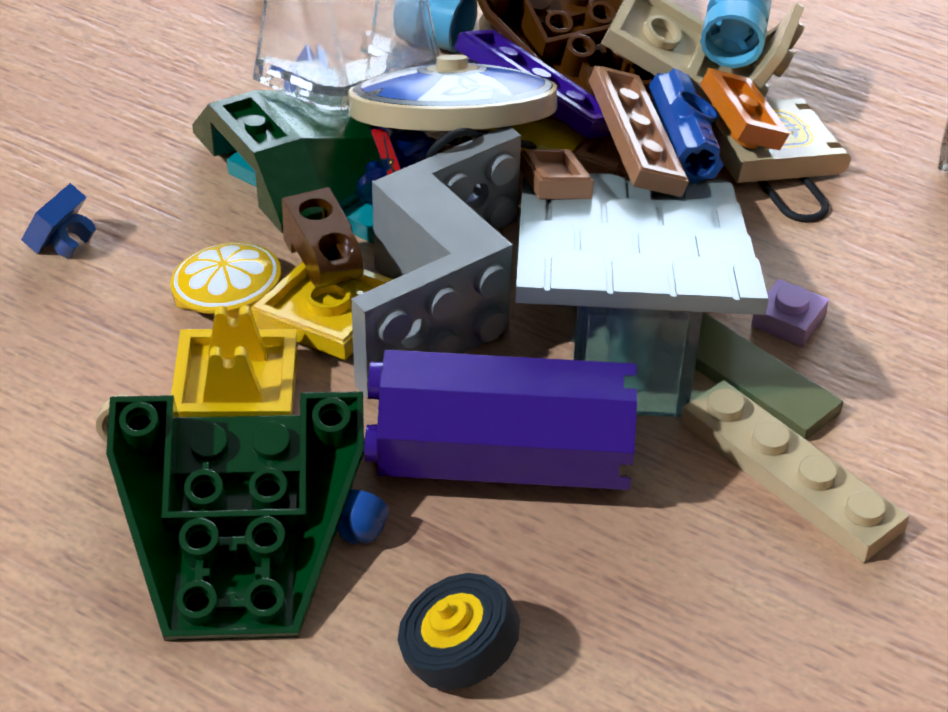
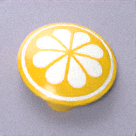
M228 242L203 248L185 258L174 270L170 286L173 300L177 307L191 309L200 313L215 314L217 306H225L228 316L236 319L239 317L241 306L245 305L251 308L282 280V271L278 258L270 250L252 243Z

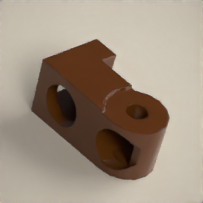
M329 187L282 198L284 241L291 253L297 252L305 264L308 276L316 288L342 283L363 276V259L358 241L352 231L350 222ZM310 207H322V219H306L301 215V212Z

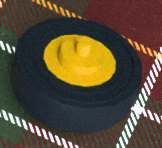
M464 573L446 577L431 585L410 604L400 621L397 641L404 661L412 673L429 687L451 691L471 687L492 676L509 659L519 640L520 618L511 597L499 583L487 575Z

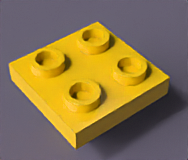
M245 305L240 307L239 317L236 319L228 316L225 306H217L212 329H180L171 390L179 417L293 415L298 353L297 329H258L251 308Z

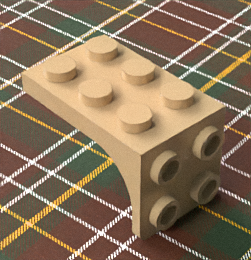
M623 0L601 44L613 50L620 58L630 60L655 76L657 73L664 74L670 72L674 68L688 74L697 95L711 105L712 102L700 86L708 68L751 78L763 97H765L770 87L766 83L772 74L781 77L794 57L795 51L792 48L805 28V25L799 22L804 6L798 2L792 5L780 23L766 32L762 54L755 62L745 67H723L711 61L703 52L700 43L704 20L670 0Z

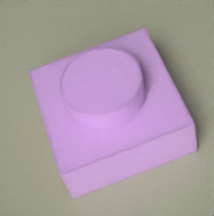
M778 279L767 292L768 304L766 315L753 314L751 326L803 347L826 316L829 299L808 291L801 286Z

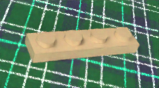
M725 380L682 407L680 424L861 562L866 563L905 533L910 515Z

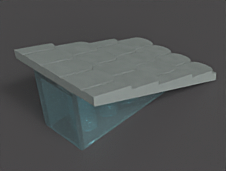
M590 173L589 175L594 180L592 199H538L523 175L515 303L572 306L571 360L636 363L637 376L624 377V388L637 389V415L681 417L682 407L689 403L691 398L703 312L766 315L768 295L760 262L755 257L751 237L747 234L740 203H737L733 185L724 180L709 178L700 180L696 184L689 181L683 196L678 197L633 187L631 180L625 181L624 178L617 175Z

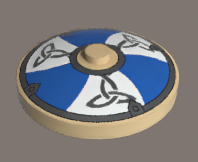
M465 55L436 57V64L389 72L359 83L348 91L349 114L352 118L366 124L395 129L453 131L459 128L475 130L498 128L540 120L552 115L557 110V85L554 82L516 69L468 63V57Z

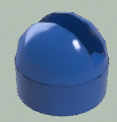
M351 490L337 529L339 536L350 544H366L376 540L390 512L388 505L372 493L362 490Z

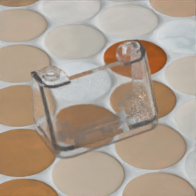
M264 0L253 79L321 108L331 110L349 109L348 91L350 88L389 72L436 64V57L440 56L429 0Z

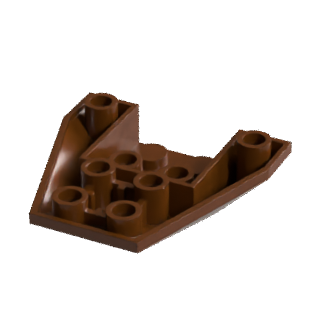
M477 0L484 17L501 35L590 94L594 95L589 78L594 66L599 65L639 75L652 102L653 98L648 86L655 75L630 60L620 58L613 50L601 44L623 0Z

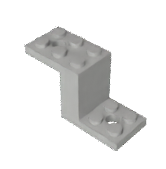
M511 126L498 128L372 181L374 268L381 275L394 280L351 299L355 387L359 391H363V395L367 399L370 362H383L385 350L463 354L509 331L513 244L503 237L497 229L511 224L518 219L521 135Z

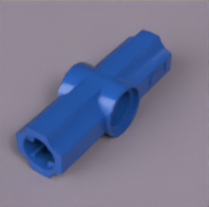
M676 68L664 74L657 73L648 86L653 98L652 103L688 180L696 184L703 179H714L724 165L719 154L720 147L711 128L718 118L717 111L709 102L697 95L688 74Z

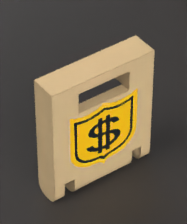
M804 99L767 101L790 133L780 151L758 146L756 149L741 146L731 137V130L719 114L711 126L720 147L719 154L722 162L737 183L838 175L848 169L851 161L847 151L842 148L839 141L817 114L810 109V106Z

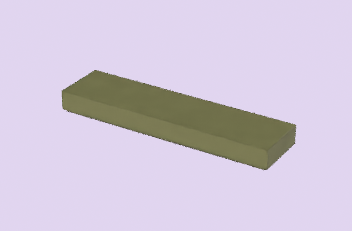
M652 310L649 314L641 317L628 315L627 324L718 384L725 380L805 440L809 439L841 413L843 400L705 312Z

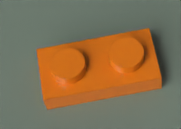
M708 68L700 86L712 102V106L731 130V137L740 145L750 149L762 146L780 151L790 133L751 78Z

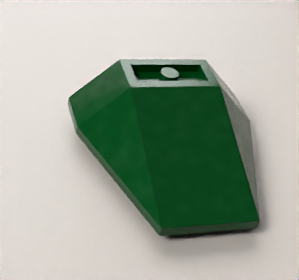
M253 90L209 103L192 124L193 133L214 157L221 154L227 155L238 152L255 170L258 207L281 233H283L282 198L329 187L343 210L371 193L372 181L387 176L386 171L390 167L387 165L388 160L381 159L371 130L382 129L388 134L400 169L427 158L430 147L441 138L435 131L386 128L357 121L349 114L348 92ZM322 207L307 208L301 212V215L306 219L321 220Z
M363 391L300 393V415L179 417L174 395L110 397L106 455L164 641L299 637L364 455Z

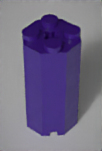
M385 350L383 362L371 361L369 366L368 399L379 400L377 424H367L364 461L367 463H377V476L630 490L631 477L620 475L619 470L620 465L633 466L637 389L624 388V377L637 376V364Z

